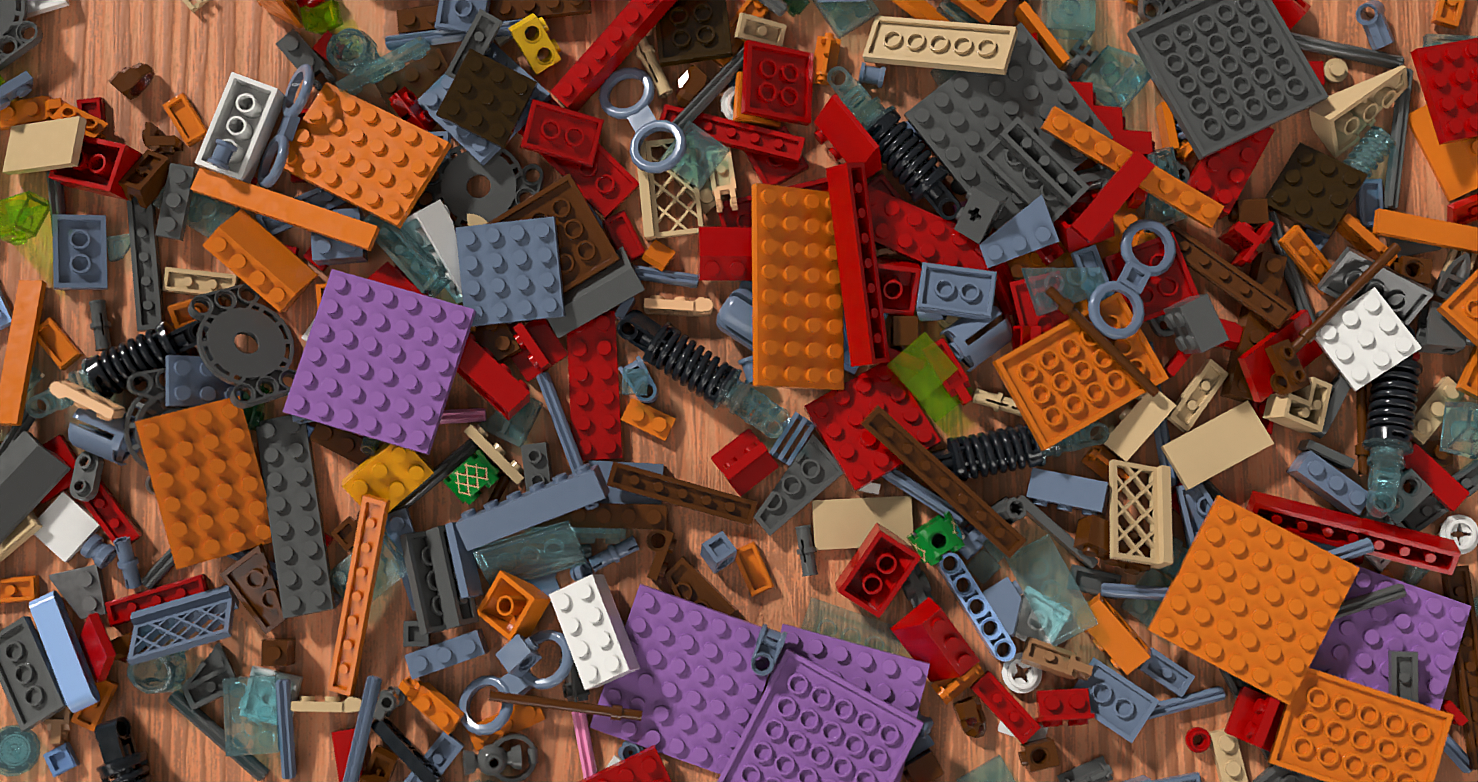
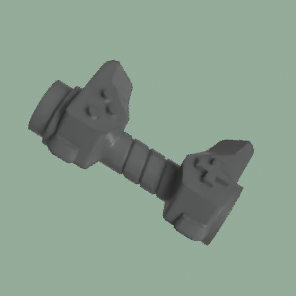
M389 686L388 690H381L373 719L383 721L385 717L389 718L396 707L406 702L407 696L398 687Z

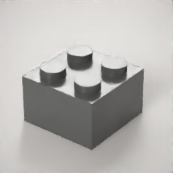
M1208 294L1190 296L1163 309L1165 313L1164 320L1167 326L1173 329L1176 336L1175 343L1184 354L1203 353L1229 340Z

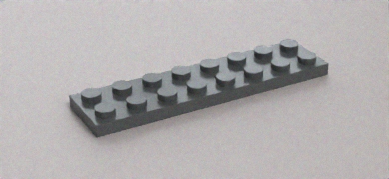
M292 415L255 422L263 481L267 495L266 502L283 619L336 609L312 445L307 430L308 423L293 422Z

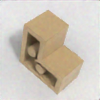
M1307 377L1311 385L1287 395L1271 394L1267 398L1263 418L1300 433L1322 432L1332 384L1315 377Z

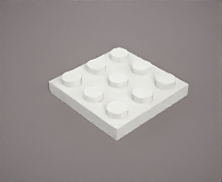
M1375 287L1342 308L1316 334L1317 337L1315 338L1316 342L1354 392L1422 348Z

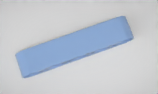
M945 552L942 554L943 559L936 563L940 574L990 654L1000 661L1007 662L1011 660L1016 654V647L961 558L955 553ZM948 556L952 557L955 561L954 568L949 571L943 566V561ZM960 578H965L968 582V587L963 592H960L956 587V583ZM975 599L981 602V609L977 613H973L970 610V603ZM987 621H992L995 629L991 634L987 635L983 630V626ZM1005 642L1008 646V651L1005 655L999 656L997 647L1000 643Z
M54 590L30 601V611L70 711L76 713L99 702L100 695L61 596Z

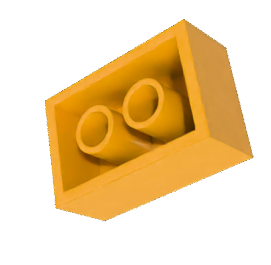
M385 443L342 480V487L360 506L363 495L367 494L391 500L390 512L434 474V468L420 452Z

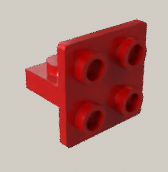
M1270 220L1254 230L1248 223L1238 221L1223 230L1218 239L1237 252L1230 264L1236 268H1241L1246 262L1248 264L1251 263L1258 254L1256 249L1259 244H1264L1273 232L1270 229L1275 223Z
M545 319L531 320L525 325L520 322L513 327L515 330L512 333L513 337L522 351L511 357L526 381L530 382L537 375L545 372L568 356L567 351Z
M749 428L711 457V460L739 496H743L779 467L769 454L767 447L763 442L759 441Z
M1242 686L1224 732L1270 752L1285 703L1274 697Z
M1088 688L1036 691L1038 717L1035 718V721L1042 723L1043 727L1063 726V721H1068V726L1089 724L1088 720L1095 718V713H1091Z

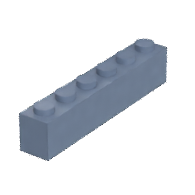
M589 464L582 465L575 469L576 473L567 476L566 473L559 474L552 478L553 482L544 485L542 481L530 486V491L522 494L520 490L507 495V499L498 502L495 499L484 504V508L476 511L475 508L463 512L455 525L467 551L605 499L610 490L599 465L596 464L591 467Z

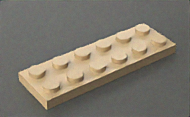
M875 16L862 57L865 62L1006 75L1018 31L1017 27Z

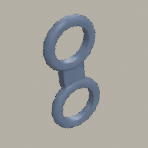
M303 64L295 71L286 89L282 105L283 118L277 135L272 138L265 149L258 170V184L262 188H271L279 179L286 164L290 146L289 141H293L300 121L298 115L305 107L314 84V68L309 64ZM302 80H303L302 87H301V90H300V92H299V95H298L296 101L294 102L295 95H296V92H297V90H298V87H299V85L301 84V82H302ZM278 150L275 163L269 173L271 162L276 151Z
M636 67L617 70L606 79L600 88L599 101L601 108L613 118L628 119L635 135L631 140L629 152L632 162L640 170L647 173H662L672 169L681 161L686 152L687 140L684 131L676 123L668 120H656L649 108L654 98L655 87L652 78L644 70ZM634 78L643 83L644 93L640 101L628 108H617L610 103V92L620 81ZM657 131L671 133L676 139V145L668 158L660 162H649L641 157V145L645 138Z
M1140 219L1127 227L1120 241L1121 255L1126 263L1117 281H1107L1099 285L1090 296L1088 303L1089 318L1094 327L1104 336L1111 339H1126L1138 331L1142 326L1145 316L1144 303L1140 294L1149 277L1165 273L1174 263L1176 255L1175 240L1171 232L1162 223L1152 219ZM1149 230L1161 238L1165 253L1159 265L1147 266L1136 259L1132 252L1131 243L1133 236L1138 231ZM1116 291L1124 294L1129 299L1133 307V317L1127 327L1116 329L1109 326L1103 320L1099 305L1102 297L1107 292Z
M541 630L531 636L537 644L544 641H555L560 646L562 662L559 669L552 676L539 679L533 675L531 669L521 678L507 673L502 678L494 675L481 676L473 680L464 689L459 700V709L464 712L461 723L469 732L476 735H491L499 731L508 722L513 711V704L502 703L499 715L492 722L481 725L477 724L472 719L470 703L473 696L480 689L486 686H494L499 692L524 695L533 687L536 689H551L561 684L569 675L573 665V657L563 633L555 630Z

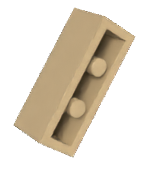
M1160 391L1154 397L1148 392L1136 397L1139 402L1133 409L1128 406L1119 416L1122 419L1117 427L1111 425L1102 435L1105 438L1103 444L1123 461L1127 462L1177 406Z

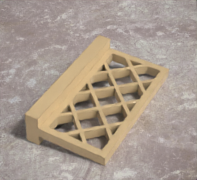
M694 136L686 137L687 143H690V152L685 159H681L680 165L674 172L666 171L671 176L662 186L654 179L656 173H647L637 167L643 229L646 241L698 234V228L688 229L681 224L689 213L698 219V226H703ZM676 139L644 140L640 150L641 157L649 162H659L652 156L651 147L662 146L668 151L662 158V160H665L674 151ZM690 158H691V161H692V165H690V164L687 162ZM684 165L693 171V176L687 183L677 176ZM673 178L684 185L676 197L665 189ZM693 181H694V189H693L692 187H690V184H691ZM655 185H656L658 188H660L657 193H656ZM687 189L695 194V201L690 207L679 200ZM662 192H665L673 199L665 210L657 205V198ZM676 202L686 209V212L678 221L668 213ZM695 206H696V209H697V213H695V212L692 210ZM658 210H660V211L662 212V214H661L659 217H658ZM665 215L676 223L670 231L660 232L659 223ZM678 226H680L683 230L676 229L678 228Z
M1114 459L1109 461L1110 559L1150 565V568L1161 569L1173 564L1170 466L1152 467ZM1117 468H1122L1128 474L1129 478L1123 482L1119 478ZM1140 472L1148 473L1147 486L1138 478L1137 475ZM1131 480L1141 490L1136 496L1126 486ZM1120 490L1130 500L1125 506L1118 500V492ZM1143 494L1149 500V508L1147 510L1137 500ZM1132 504L1141 514L1136 520L1127 511ZM1121 514L1130 524L1126 530H1123L1118 524V517ZM1143 518L1149 524L1150 532L1147 535L1138 525ZM1132 529L1141 538L1136 545L1127 535ZM1121 539L1131 549L1127 554L1118 553V542ZM1143 543L1150 549V558L1145 557L1138 549Z

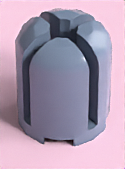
M739 288L734 290L723 303L716 317V325L720 331L753 352L752 292L746 288Z
M994 305L991 320L961 317L940 332V336L945 335L949 343L948 346L958 362L962 361L970 368L967 372H971L979 364L1007 345L1012 339L1011 324L1006 318L970 345H967L965 342L1003 313Z
M78 408L72 417L114 434V436L84 424L78 425L70 422L68 439L72 445L120 466L127 465V463L123 462L130 456L124 439L123 425L126 413H124L123 418L106 421L97 417V412L91 409ZM131 416L129 423H134L135 416ZM129 428V438L131 444L134 445L136 443L133 437V429Z

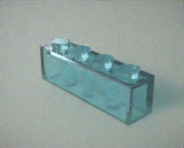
M369 214L363 220L380 228L375 242L423 294L435 298L451 282V279L403 227L399 229L372 214Z

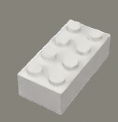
M231 72L195 163L202 168L251 183L281 111L285 95L278 88ZM216 139H221L238 147L237 151L233 152L228 166L230 168L228 171L207 163V159L212 157L217 145L215 143Z
M604 574L589 575L549 594L585 690L598 688L640 669Z

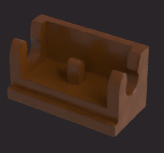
M148 149L118 182L129 201L135 196L140 207L145 209L149 207L166 186L171 163L169 157Z

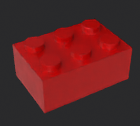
M84 135L79 165L50 170L48 178L70 188L128 201L118 182L143 154L126 144Z

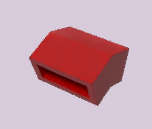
M1013 326L1012 351L1041 335V326Z

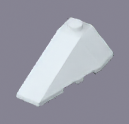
M438 200L409 215L402 229L415 249L421 248L427 257L425 262L429 268L432 266L440 273L439 281L458 304L463 302L457 238L454 224L450 217V211L441 200Z

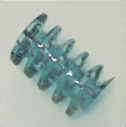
M1371 126V129L1365 133V137L1360 139L1359 144L1353 148V152H1350L1347 155V159L1342 162L1368 174L1367 178L1372 176L1371 170H1377V163L1384 161L1383 156L1390 154L1389 148H1395L1396 142L1382 128Z

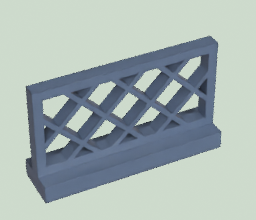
M228 585L132 612L130 620L134 627L127 659L130 666L231 637L234 610L239 609V601ZM209 619L212 620V622L205 628L201 627ZM220 624L224 625V629L212 632ZM184 626L187 627L181 635H177ZM193 633H199L194 638L188 639ZM159 634L163 635L155 643L151 642ZM170 639H173V640H174V641H173L172 643H170L169 645L162 647V646H163L165 643H167ZM145 646L149 647L145 652L138 654Z

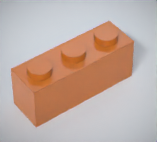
M1101 593L1077 610L1076 618L1078 620L1076 622L1085 633L1089 632L1095 638L1093 642L1102 652L1105 650L1111 656L1110 661L1117 670L1120 671L1122 669L1128 675L1151 657V649Z

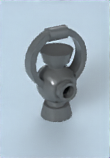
M520 733L501 735L492 744L484 746L478 754H474V751L463 750L465 776L474 773L475 769L479 768L482 773L495 776L503 782H520L533 772L538 763V747H535L530 738ZM509 739H520L529 745L528 764L530 765L523 773L517 776L501 774L507 765H511L514 769L522 770L520 744L511 747L510 751L507 752L500 746V744Z

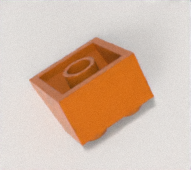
M500 570L477 609V614L509 641L517 634L528 638L551 599L535 585Z

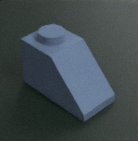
M1006 577L982 593L1010 638H1013L1016 635L1023 604L1020 595L1024 592L1016 580L1011 582Z

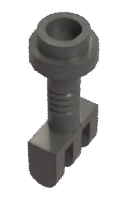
M1081 38L1069 52L1074 58L1064 70H1060L1068 81H1073L1071 76L1082 63L1088 67L1099 54L1095 50L1090 56L1087 55V52L1091 49L1089 44L1082 51L1080 47L1084 40Z

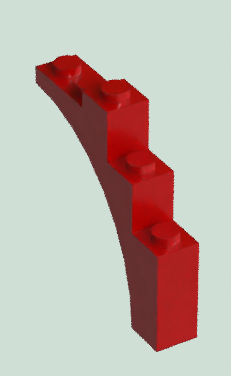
M1069 81L1114 137L1113 141L1132 152L1138 150L1147 159L1154 154L1155 142L1152 141V132L1124 130L1126 119L1122 116V107L1095 105L1096 93L1093 92V83ZM1137 187L1126 200L1127 208L1137 209L1147 199L1148 192Z

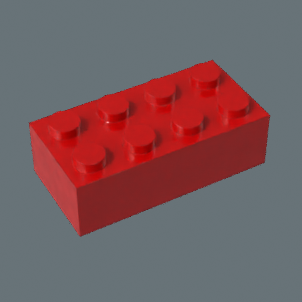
M1268 127L1201 160L1197 159L1186 184L1224 206L1218 217L1219 220L1227 216L1232 210L1275 131L1274 129Z

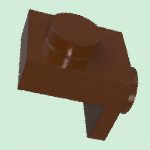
M145 122L142 140L146 147L153 152H159L163 155H173L174 151H183L182 140L175 135L159 136V128L151 122Z
M377 745L371 754L366 770L360 776L359 782H389L399 757L395 753Z

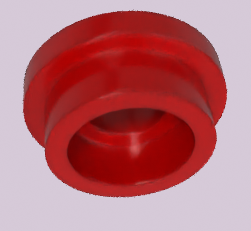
M1193 727L1187 731L1185 743L1191 751L1202 753L1209 748L1211 737L1205 729ZM1196 735L1201 737V741L1198 744H1195L1193 741Z

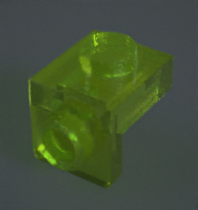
M330 0L315 8L306 6L300 8L302 23L306 31L322 35L327 30L331 31L343 25L338 1Z

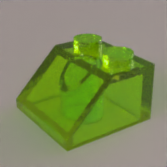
M31 191L0 200V240L12 245H22L28 242L27 239L36 237L50 211L49 200Z

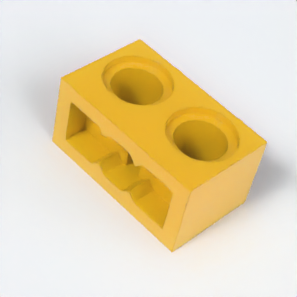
M532 13L508 28L536 75L561 60L558 54L561 52V49L554 38L549 39L546 33L549 28L542 17L537 18ZM529 26H535L536 34L531 38H527L525 30ZM548 48L547 57L539 59L537 57L539 49Z

